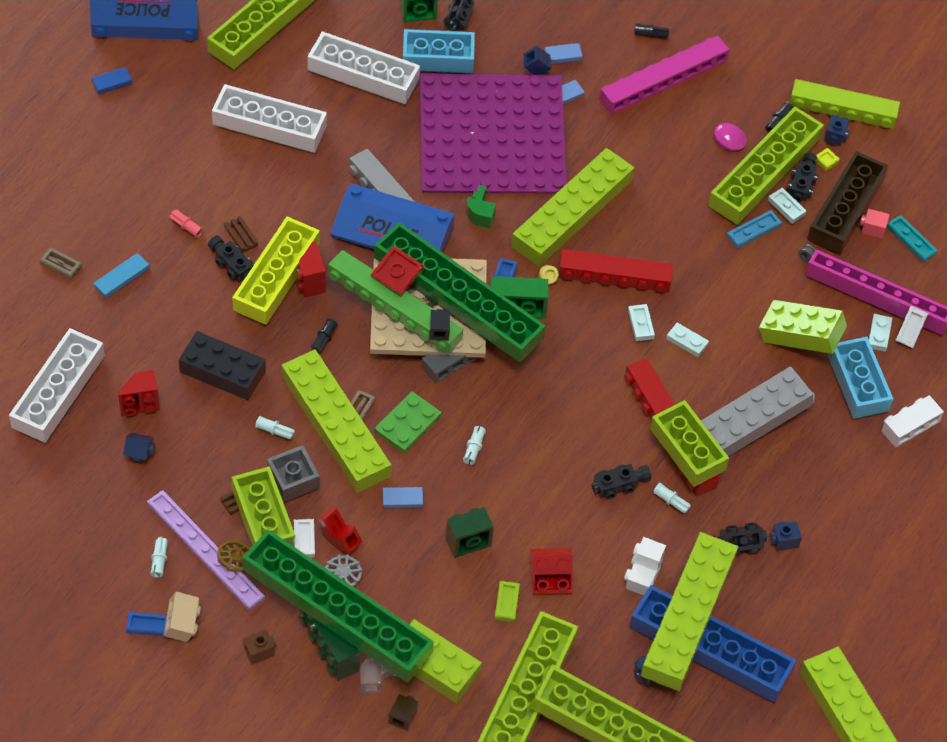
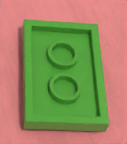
M412 391L374 428V432L405 454L441 417L442 412Z

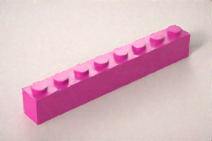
M718 35L708 38L698 45H693L685 51H680L674 56L663 59L661 62L649 65L641 71H636L626 78H621L613 84L604 86L600 91L599 100L610 114L616 113L726 62L730 49Z
M817 249L808 263L805 275L904 319L910 306L929 313L923 327L940 335H943L947 327V306Z

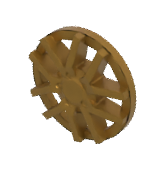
M226 541L218 548L217 561L226 567L227 571L229 569L233 570L234 573L244 571L242 570V557L247 552L243 553V551H249L250 547L240 541Z

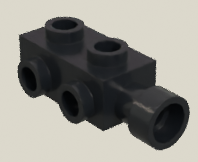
M453 0L452 4L448 7L449 12L444 18V24L451 31L466 28L475 2L473 0Z
M805 153L802 161H799L798 167L794 166L791 175L794 179L793 181L789 180L786 191H789V195L797 202H806L807 197L811 198L814 187H811V184H816L818 173L815 172L818 157L813 153Z
M218 235L209 240L208 247L215 252L217 266L219 268L224 267L231 280L236 279L238 283L243 281L254 266L253 261L249 257L247 258L242 253L240 247L235 246L231 241L224 244V241Z
M631 464L619 465L615 469L602 470L594 474V482L591 484L594 494H599L600 498L612 499L620 492L625 494L632 493L637 488L638 481L642 480L645 482L651 480V472L648 465L640 466L637 470H634Z
M747 523L743 527L727 526L726 529L720 530L719 537H715L738 546L736 555H739L740 551L747 550L748 553H756L759 551V548H764V542H767L766 531L757 523ZM747 534H752L750 538H747Z

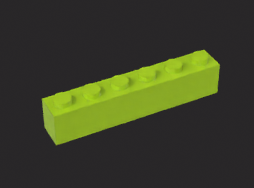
M795 79L790 100L792 106L798 109L831 116L836 115L845 119L894 129L900 102L798 79Z

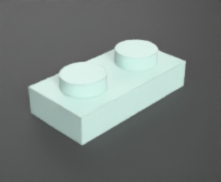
M783 188L768 197V201L791 224L806 215L807 211Z
M647 304L629 306L628 313L635 341L654 339L655 334Z
M878 314L873 315L869 335L872 349L886 352L892 317Z
M679 323L675 324L666 338L696 357L702 354L709 343V340Z

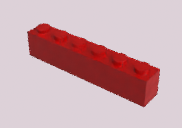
M562 249L558 278L669 293L673 264Z

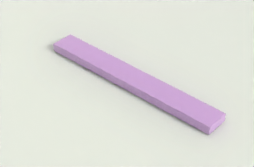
M163 490L147 501V505L248 611H251L265 600V596L241 571H237V573L230 569L227 571L226 567L217 561L218 547Z

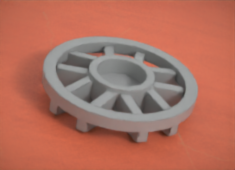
M339 554L327 561L325 566L326 569L350 584L349 578L354 582L350 584L353 587L361 580L362 568L360 562L348 554ZM341 559H345L346 563L341 564Z

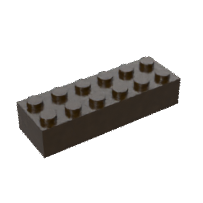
M855 151L811 224L807 239L841 254L860 222L862 215L866 212L883 183L889 165Z

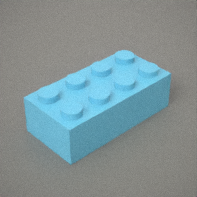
M404 29L403 60L420 65V71L473 73L475 32Z
M868 337L839 342L834 353L828 354V358L853 419L889 412L893 397Z

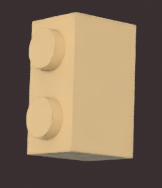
M180 592L173 594L169 600L164 630L165 637L188 642L192 636H195L198 627L195 621L200 613L198 597Z

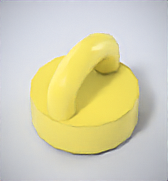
M544 265L540 269L538 277L548 279V284H552L558 279L559 274L554 266Z

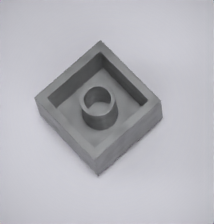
M303 445L267 459V467L270 466L283 502L320 488L319 474Z

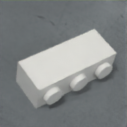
M930 395L924 399L919 398L910 407L902 408L898 414L888 416L883 422L881 432L896 448L939 423L944 411Z

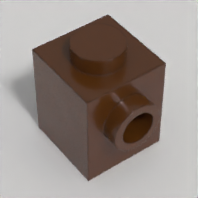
M267 630L243 638L244 650L251 665L274 656L276 642L273 636L268 635Z

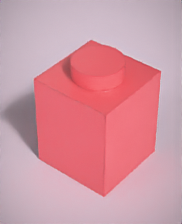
M868 209L867 214L862 215L860 226H863L861 233L883 239L890 214Z

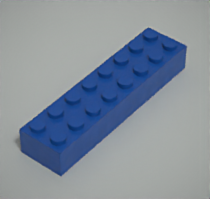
M650 585L632 614L629 627L654 640L673 596ZM712 616L693 658L695 662L774 703L792 674L796 660Z

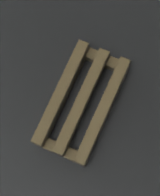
M51 247L40 259L41 265L70 280L74 278V274L78 273V269L82 268V263Z
M358 390L351 401L354 407L360 396L363 397L356 408L357 413L360 412L366 400L369 399L360 414V418L363 421L376 397Z

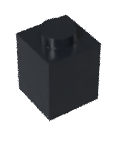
M431 310L430 340L449 341L450 310Z

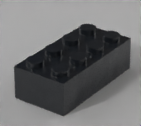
M196 331L179 358V370L185 375L248 401L266 373V362L264 358Z

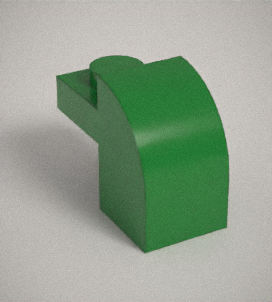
M479 185L478 190L474 191L472 198H467L466 214L473 224L491 229L495 217L496 204L485 201L486 186Z

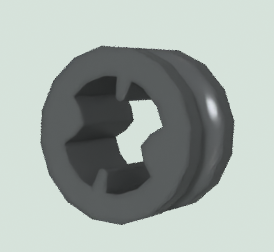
M805 244L798 254L803 261L809 263L816 249L810 244Z

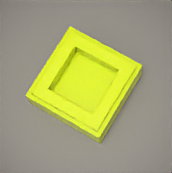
M828 148L816 155L818 157L817 164L825 171H828L840 161Z

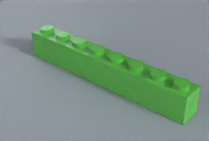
M344 250L328 264V275L332 280L338 281L347 290L355 292L364 301L370 302L378 310L387 313L393 320L399 321L408 330L419 334L423 340L431 342L437 349L449 354L463 339V328L450 320L449 341L430 340L431 310L434 309L407 291L402 297L371 277L370 274L373 272V269Z

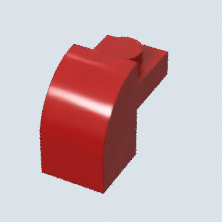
M332 506L319 518L324 529L322 534L339 551L350 554L363 542L356 528L344 522L337 508Z

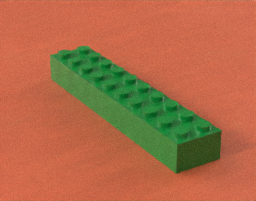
M400 222L374 245V258L379 262L395 246L424 265V269L411 285L444 309L450 310L451 314L518 362H521L544 339L546 326Z
M269 529L242 557V570L407 683L433 653V640Z

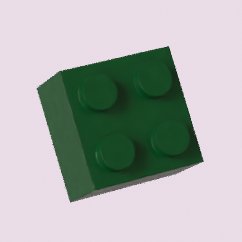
M485 507L474 508L467 513L455 514L447 519L446 540L454 558L492 546L494 526Z

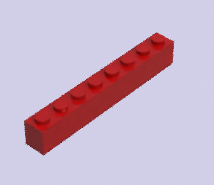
M648 358L627 365L626 373L624 374L625 381L628 385H631L635 398L639 399L643 412L646 415L648 414L651 421L653 416L675 405ZM678 467L679 473H680L681 475H684V473H683V472L681 471V469ZM684 475L688 488L691 491L693 490L696 497L717 489L720 479L716 475L693 487Z

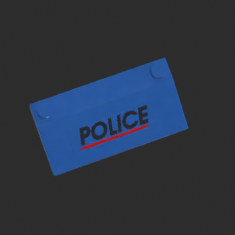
M90 0L92 37L198 40V0Z
M351 183L341 202L330 236L374 249V245L400 222L442 252L454 229V213Z

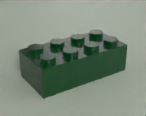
M299 609V620L303 627L306 626L308 628V636L311 642L317 644L320 658L326 660L329 674L331 676L334 675L336 680L340 681L359 672L360 652L358 648Z

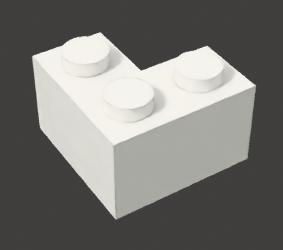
M643 537L641 544H636L631 561L633 567L627 570L624 580L627 581L625 589L643 596L645 595L650 585L653 586L662 566L666 545Z

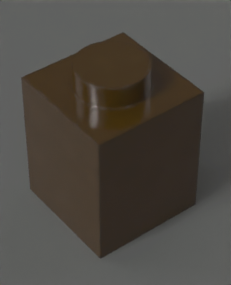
M399 693L389 713L388 723L408 731L418 711V701L410 695L404 696Z

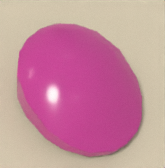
M721 123L715 128V142L721 148L728 151H739L745 147L747 142L746 136L736 125Z

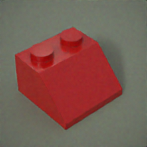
M316 241L310 244L299 260V269H296L298 280H296L299 291H302L304 298L326 293V270Z

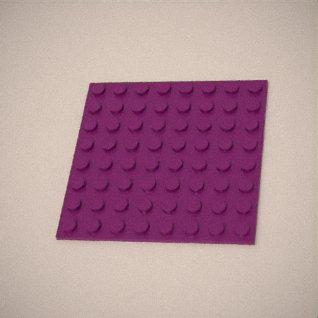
M420 74L422 193H474V191L478 190L479 185L486 186V193L556 194L567 184L561 75Z

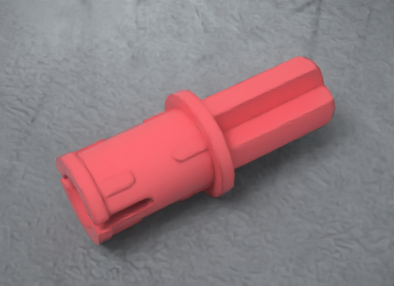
M178 210L171 212L170 218L179 224L182 230H187L195 238H199L202 235L204 229L194 223L191 217H186Z

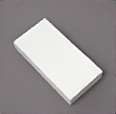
M910 306L895 341L913 348L929 313Z
M314 519L294 520L295 548L309 557H315Z

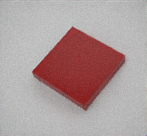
M393 246L370 275L402 297L422 272L424 265Z

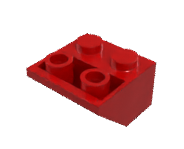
M154 370L134 373L118 391L121 416H133L139 413H152L160 410Z
M530 549L532 594L573 593V554L571 549Z

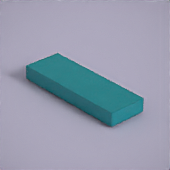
M901 215L887 223L886 228L923 263L937 255L938 250Z

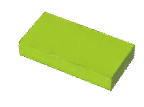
M500 581L495 620L515 622L520 583Z

